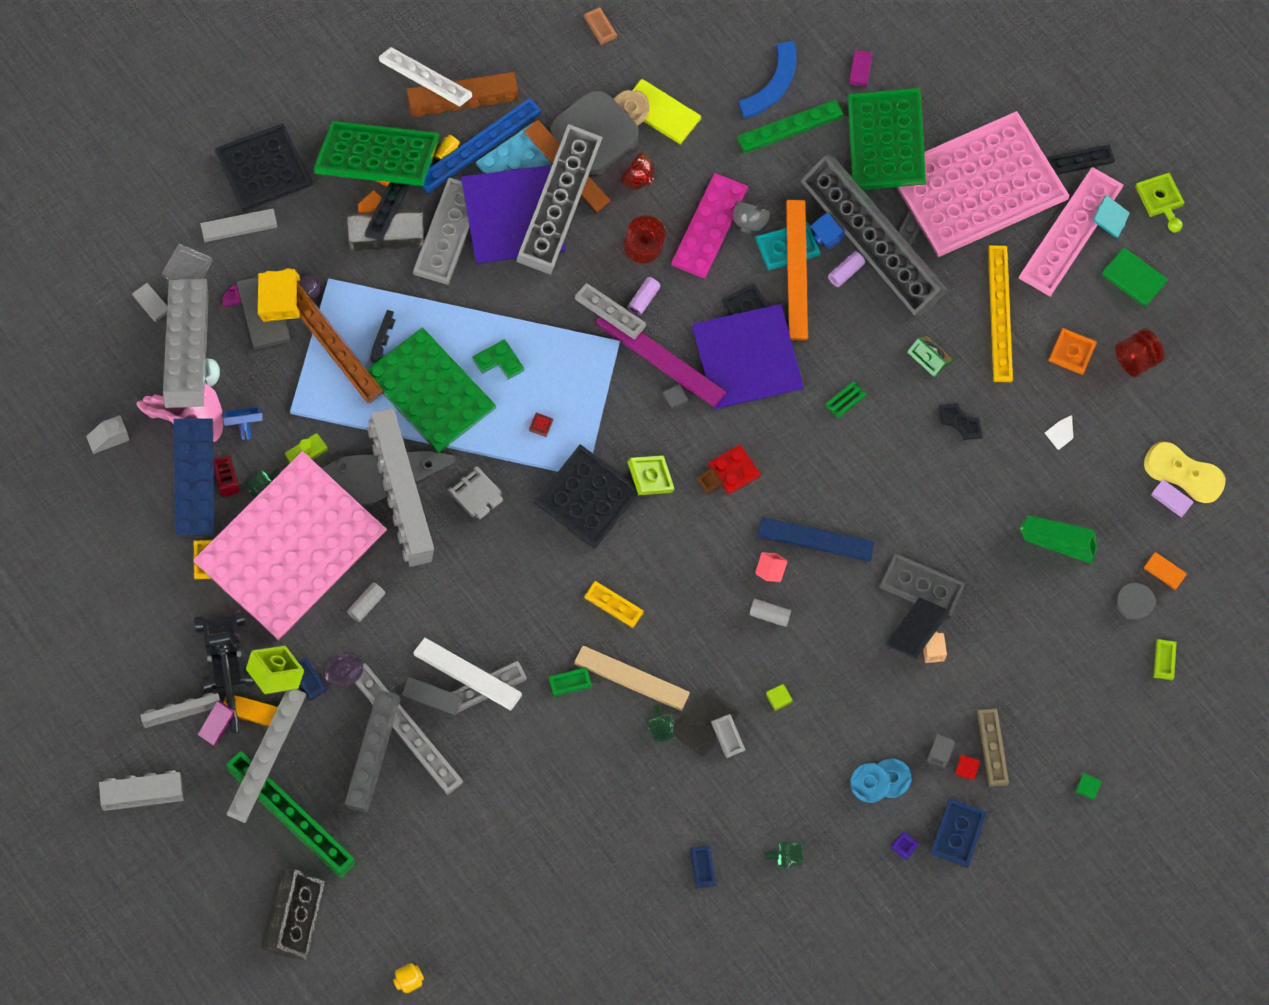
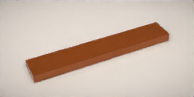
M537 120L524 130V134L553 165L560 144L542 123ZM588 176L581 197L597 214L611 200Z

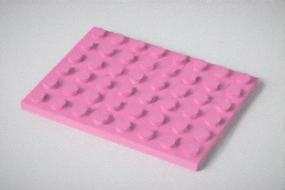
M1017 111L926 151V185L897 187L937 257L1069 199L1068 192Z
M302 451L193 561L279 641L366 553L387 529Z

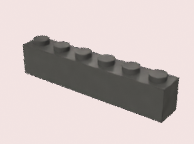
M382 690L377 691L345 801L348 809L368 813L400 703V698L397 694Z

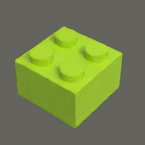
M286 646L251 651L246 670L264 694L298 689L304 673V669Z

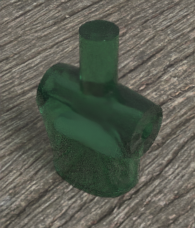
M276 469L267 475L264 471L259 470L246 483V488L256 498L281 472Z
M655 705L653 707L655 718L647 721L648 727L656 742L667 741L674 737V720L671 714L663 715L660 705Z
M779 842L778 851L765 852V859L778 860L779 868L782 869L803 865L802 844Z

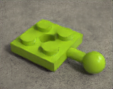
M1170 173L1136 183L1135 188L1149 216L1152 217L1165 212L1169 220L1168 229L1174 233L1179 232L1183 224L1180 219L1175 218L1172 210L1182 207L1185 202ZM1162 192L1164 197L1159 198L1155 193Z

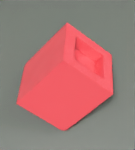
M762 552L755 573L765 581L781 582L788 561L777 553Z

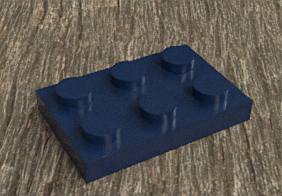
M949 798L930 855L968 868L987 812Z

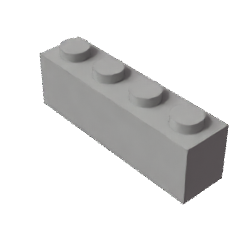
M166 771L160 775L148 773L144 777L126 776L120 780L108 778L104 782H99L100 802L103 811L184 801L182 777L180 772Z

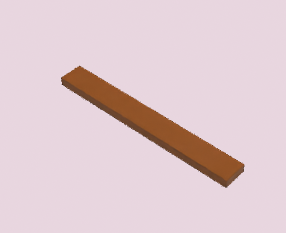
M297 282L296 306L300 311V318L364 400L371 404L383 390Z

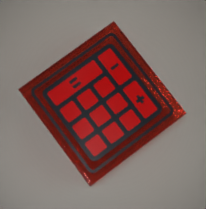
M536 412L529 431L547 438L554 419Z

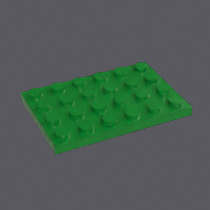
M921 89L848 94L853 180L862 190L926 185Z
M332 121L316 161L314 172L315 174L423 186L439 142V133Z
M423 327L367 369L383 390L382 394L437 453H440L496 409V404Z

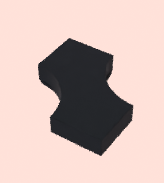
M959 404L939 405L942 425H948L957 429L962 435L963 440L982 439L983 434L979 418H972L964 414Z

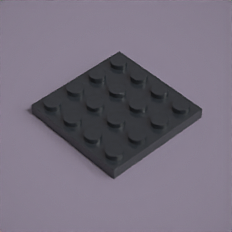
M284 123L215 148V152L242 211L311 186V181Z
M579 444L534 503L592 548L596 549L636 498L638 492L633 483Z

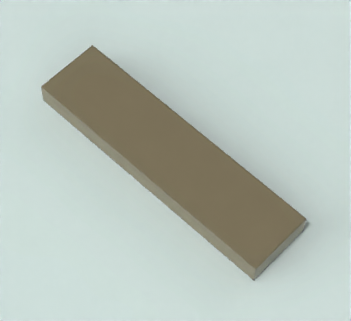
M997 708L978 710L977 717L988 786L1009 785Z

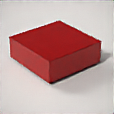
M961 755L955 775L974 781L980 761Z

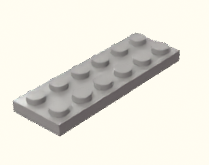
M448 178L413 270V275L447 285L450 283L470 229L462 183L459 180Z

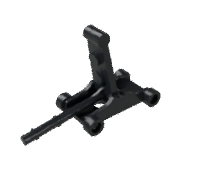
M238 610L232 616L208 620L206 618L203 619L202 616L194 617L196 633L204 632L210 676L202 677L204 692H213L215 688L225 687L226 703L228 707L236 711L233 686L246 684V686L254 685L251 675L247 670L244 671L238 626L245 625L243 610ZM237 711L229 722L232 734L240 732Z

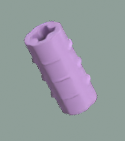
M854 251L829 274V280L836 287H840L855 272L859 271L865 264V259L860 253Z
M647 277L632 298L627 309L634 315L641 316L659 290L660 283L651 277Z

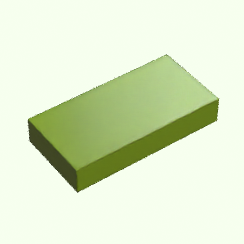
M1157 639L1153 678L1174 679L1177 642Z

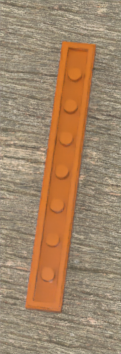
M787 200L788 331L791 340L807 341L805 200Z

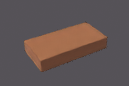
M600 7L584 14L585 20L601 45L617 38L615 30Z

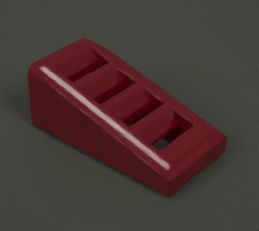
M231 455L214 459V471L221 497L240 493ZM229 464V466L218 468L219 466Z

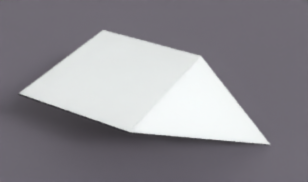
M1072 415L1059 421L1045 432L1058 450L1073 439Z

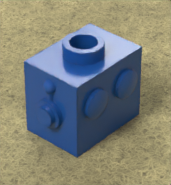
M828 212L810 226L815 233L813 236L820 245L823 243L828 250L846 237L843 230Z

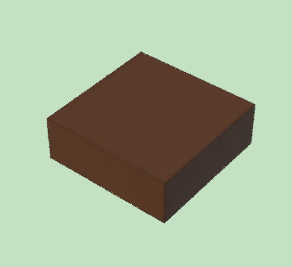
M712 467L697 478L708 495L724 484Z

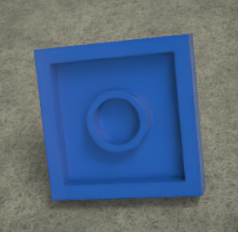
M262 407L224 411V426L238 424L240 440H245V432L247 439H251L250 422L263 421Z

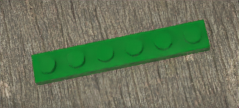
M833 100L738 135L737 141L744 154L841 119L843 118V112L837 101Z

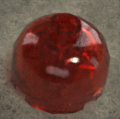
M640 152L620 180L630 189L638 190L645 185L650 186L655 179L652 176L654 173L652 160Z

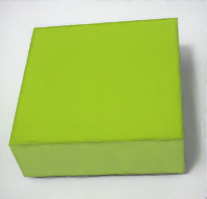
M784 684L766 692V696L775 711L793 701Z

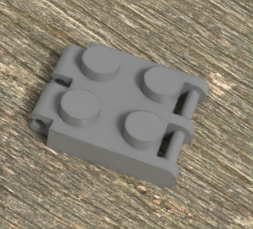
M476 466L473 468V472L466 477H462L457 485L453 488L450 487L447 491L472 518L476 516L480 520L490 512L488 505L494 509L503 501V498L500 496L501 490ZM477 474V476H475L472 480L468 481L471 477ZM464 484L462 488L455 492L456 489H458L461 485Z

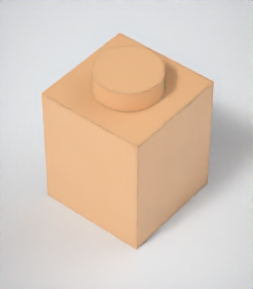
M936 631L923 649L925 663L945 661L947 652L944 633Z

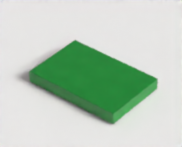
M1126 248L1120 251L1101 274L1145 308L1168 282L1167 278Z

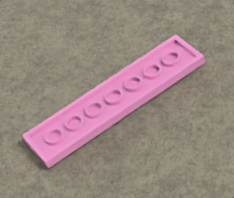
M1092 167L1020 274L1019 279L1051 297L1098 226L1093 221L1097 206L1100 205L1105 195L1115 200L1122 190L1123 184Z

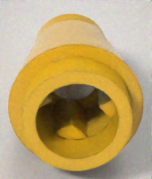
M448 134L447 137L443 138L434 155L435 158L440 161L458 149L459 141Z

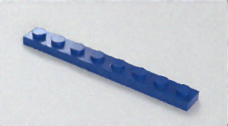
M531 98L527 99L429 168L424 185L420 187L427 194L447 181L448 178L457 174L539 116L541 109Z

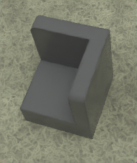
M937 734L927 761L945 768L955 741Z

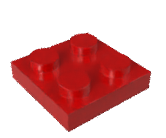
M741 445L708 462L709 468H714L724 484L722 486L728 495L761 477V473Z

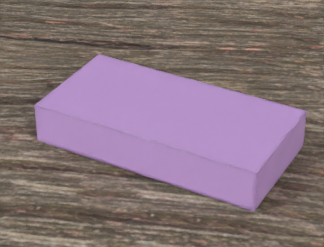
M1162 480L1151 494V496L1181 518L1194 503L1165 480Z

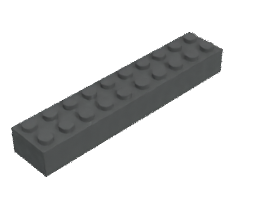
M825 155L801 180L802 184L824 210L828 212L914 316H923L948 292V289L835 157Z

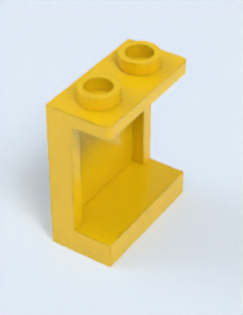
M287 268L283 271L258 273V315L263 322L300 318V311L296 306L297 281H300V276L295 269Z

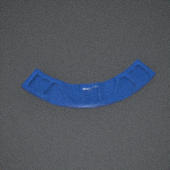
M794 41L776 45L778 66L769 84L759 93L739 101L743 119L764 112L765 109L776 104L788 90L796 68Z

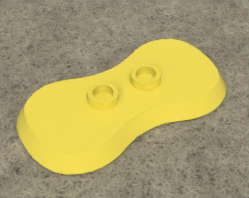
M1157 442L1149 449L1144 460L1145 470L1152 478L1178 485L1198 502H1214L1224 490L1226 478L1217 466L1189 458L1173 443Z

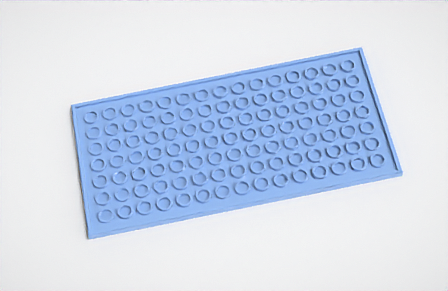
M328 278L319 310L366 370L375 364L370 359L372 347L386 310L394 312L393 319H396L393 330L389 329L387 333L390 336L387 345L382 346L384 349L383 357L423 327L496 404L495 410L446 448L557 472L579 444L593 453L620 341ZM312 333L290 414L367 430L371 413L394 408L402 438L428 443L382 393L371 404L367 403ZM505 339L523 365L524 372L508 380L500 367L496 366L482 374L472 360V356ZM542 415L541 417L544 416V418L550 420L549 428L547 427L545 433L531 427L537 416Z

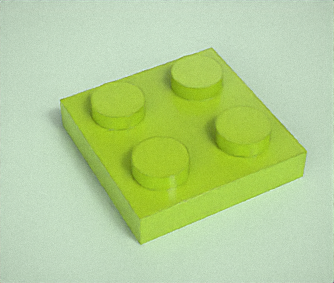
M664 456L636 457L628 460L638 495L673 492L674 486Z

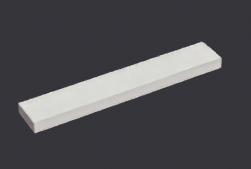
M392 47L379 56L381 63L458 106L463 105L472 97L471 91Z
M424 638L414 651V656L510 711L522 696L520 691L427 638Z

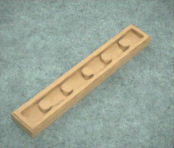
M582 646L574 663L582 668L587 667V670L680 711L683 710L690 695L689 691L586 646Z

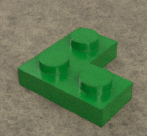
M505 339L472 356V360L482 374L496 366L500 367L508 380L524 372L523 365Z

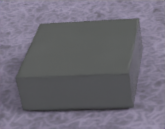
M680 385L670 388L662 394L671 410L688 403V398Z

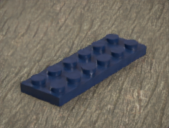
M213 418L173 419L175 535H214Z

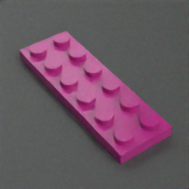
M714 173L672 260V266L706 279L733 222L735 203L743 201L748 186Z

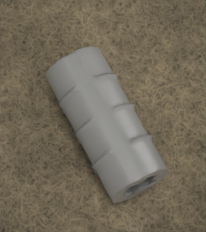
M373 582L347 610V613L360 623L370 610L380 602V599L385 595V591Z
M754 599L749 615L787 627L792 610Z

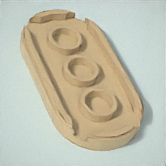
M625 90L613 98L634 120L637 126L647 118L649 102L642 92Z

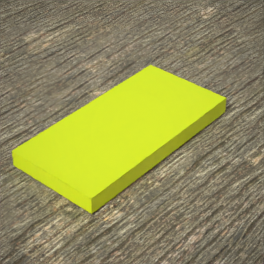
M643 79L632 90L642 92L648 99L649 114L643 122L680 145L701 120V115Z

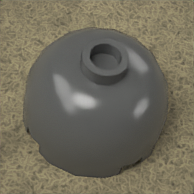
M736 202L733 209V221L741 228V232L751 234V231L757 232L766 226L771 213L765 209H762L760 212V209L756 208L757 206Z

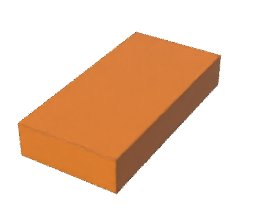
M1156 552L1144 567L1145 570L1174 590L1178 588L1187 575L1183 570Z

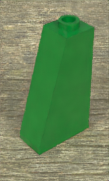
M1027 515L1026 521H1023L1021 524L1020 532L1023 535L1024 541L1087 563H1093L1098 547L1094 530Z

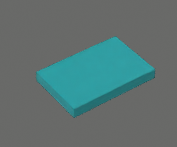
M806 221V259L819 256L820 250ZM787 227L756 236L755 240L768 271L787 265Z

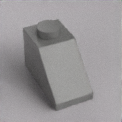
M120 415L101 422L86 436L93 454L129 441Z

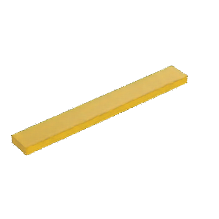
M989 245L988 263L993 382H1012L1007 246Z

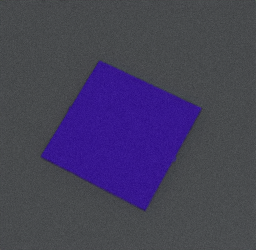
M550 165L461 177L476 264L517 259L550 173ZM563 242L559 253L566 252L565 242Z
M781 304L692 324L705 377L726 391V395L714 409L754 400L759 401L763 398L804 389Z

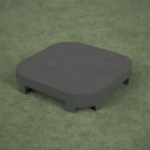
M593 91L584 95L558 115L551 125V134L559 144H561L568 124L603 137L591 167L590 175L598 174L599 176L605 173V169L630 149L633 151L637 147L639 139L638 126L611 96L601 91Z

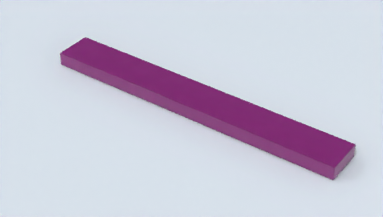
M599 317L596 321V325L712 407L715 408L726 395V391L642 332L634 340L602 317Z

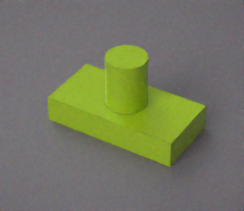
M316 433L308 439L301 440L300 444L285 452V456L291 463L303 451L313 460L328 451V448Z

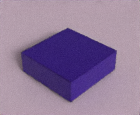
M903 832L892 844L891 849L907 860L919 846V843Z

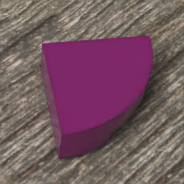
M237 284L231 286L223 296V308L241 304Z

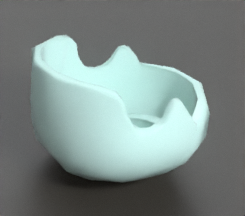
M207 358L205 384L211 387L219 379L220 368L215 360Z

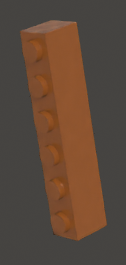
M514 72L453 81L472 92V97L461 106L454 104L424 86L407 89L411 117H421L432 113L440 114L444 111H458L463 108H477L482 105H495L496 103H509L518 100V86Z

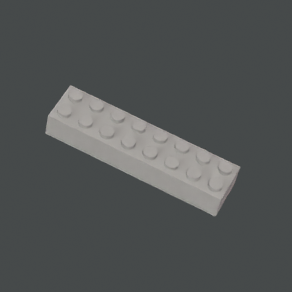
M568 124L516 262L551 275L603 137Z
M207 279L169 280L163 383L165 408L204 407L209 298Z
M391 408L371 413V419L368 420L369 427H367L369 438H373V453L375 456L378 455L379 462H377L379 473H383L384 479L382 484L384 491L388 490L389 497H387L389 508H393L394 515H392L394 526H398L399 544L403 543V559L405 562L408 561L409 567L432 562L434 546L395 410Z

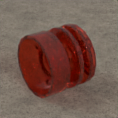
M649 215L638 216L630 222L624 241V251L631 260L640 264H646L655 261L660 256L666 237L665 227L662 222L656 217Z
M1147 328L1139 330L1131 338L1124 339L1116 344L1115 347L1116 356L1121 366L1129 375L1135 378L1147 372L1149 368L1162 363L1165 359V352L1161 342Z

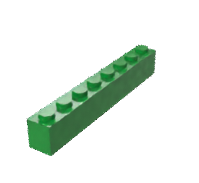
M240 751L226 764L228 772L242 783L252 761ZM267 777L257 799L342 879L355 866L354 858L278 785Z

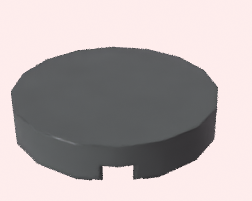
M1140 583L1125 585L1117 596L1119 612L1130 620L1141 621L1148 618L1156 604L1155 596L1151 589Z

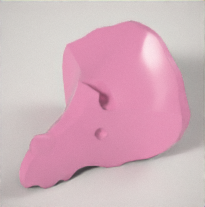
M206 384L204 407L165 408L164 396L156 394L152 397L145 396L143 400L137 401L138 408L152 419L158 417L173 423V419L213 418V442L217 441L221 436L223 430L222 408L216 392Z

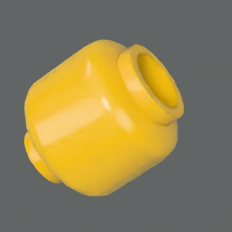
M412 963L395 971L396 978L392 979L397 990L402 989L406 994L420 988L422 981L425 980L418 965L414 966Z

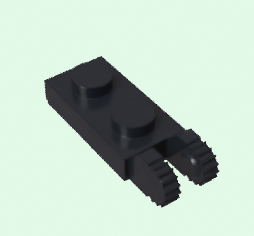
M386 310L370 355L373 363H376L383 357L384 349L382 346L387 345L390 337L387 333L389 329L393 330L396 319H393V311Z

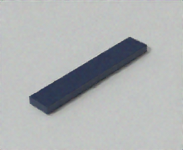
M762 518L758 534L759 538L870 562L875 543L869 540Z

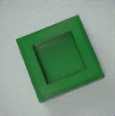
M1083 773L1076 793L1094 800L1102 781Z

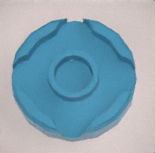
M891 758L880 761L878 765L885 769L890 778V789L885 797L896 798L902 796L908 791L911 784L909 767L898 759Z
M875 763L863 764L851 776V789L859 800L865 803H875L887 795L890 789V778L882 766Z

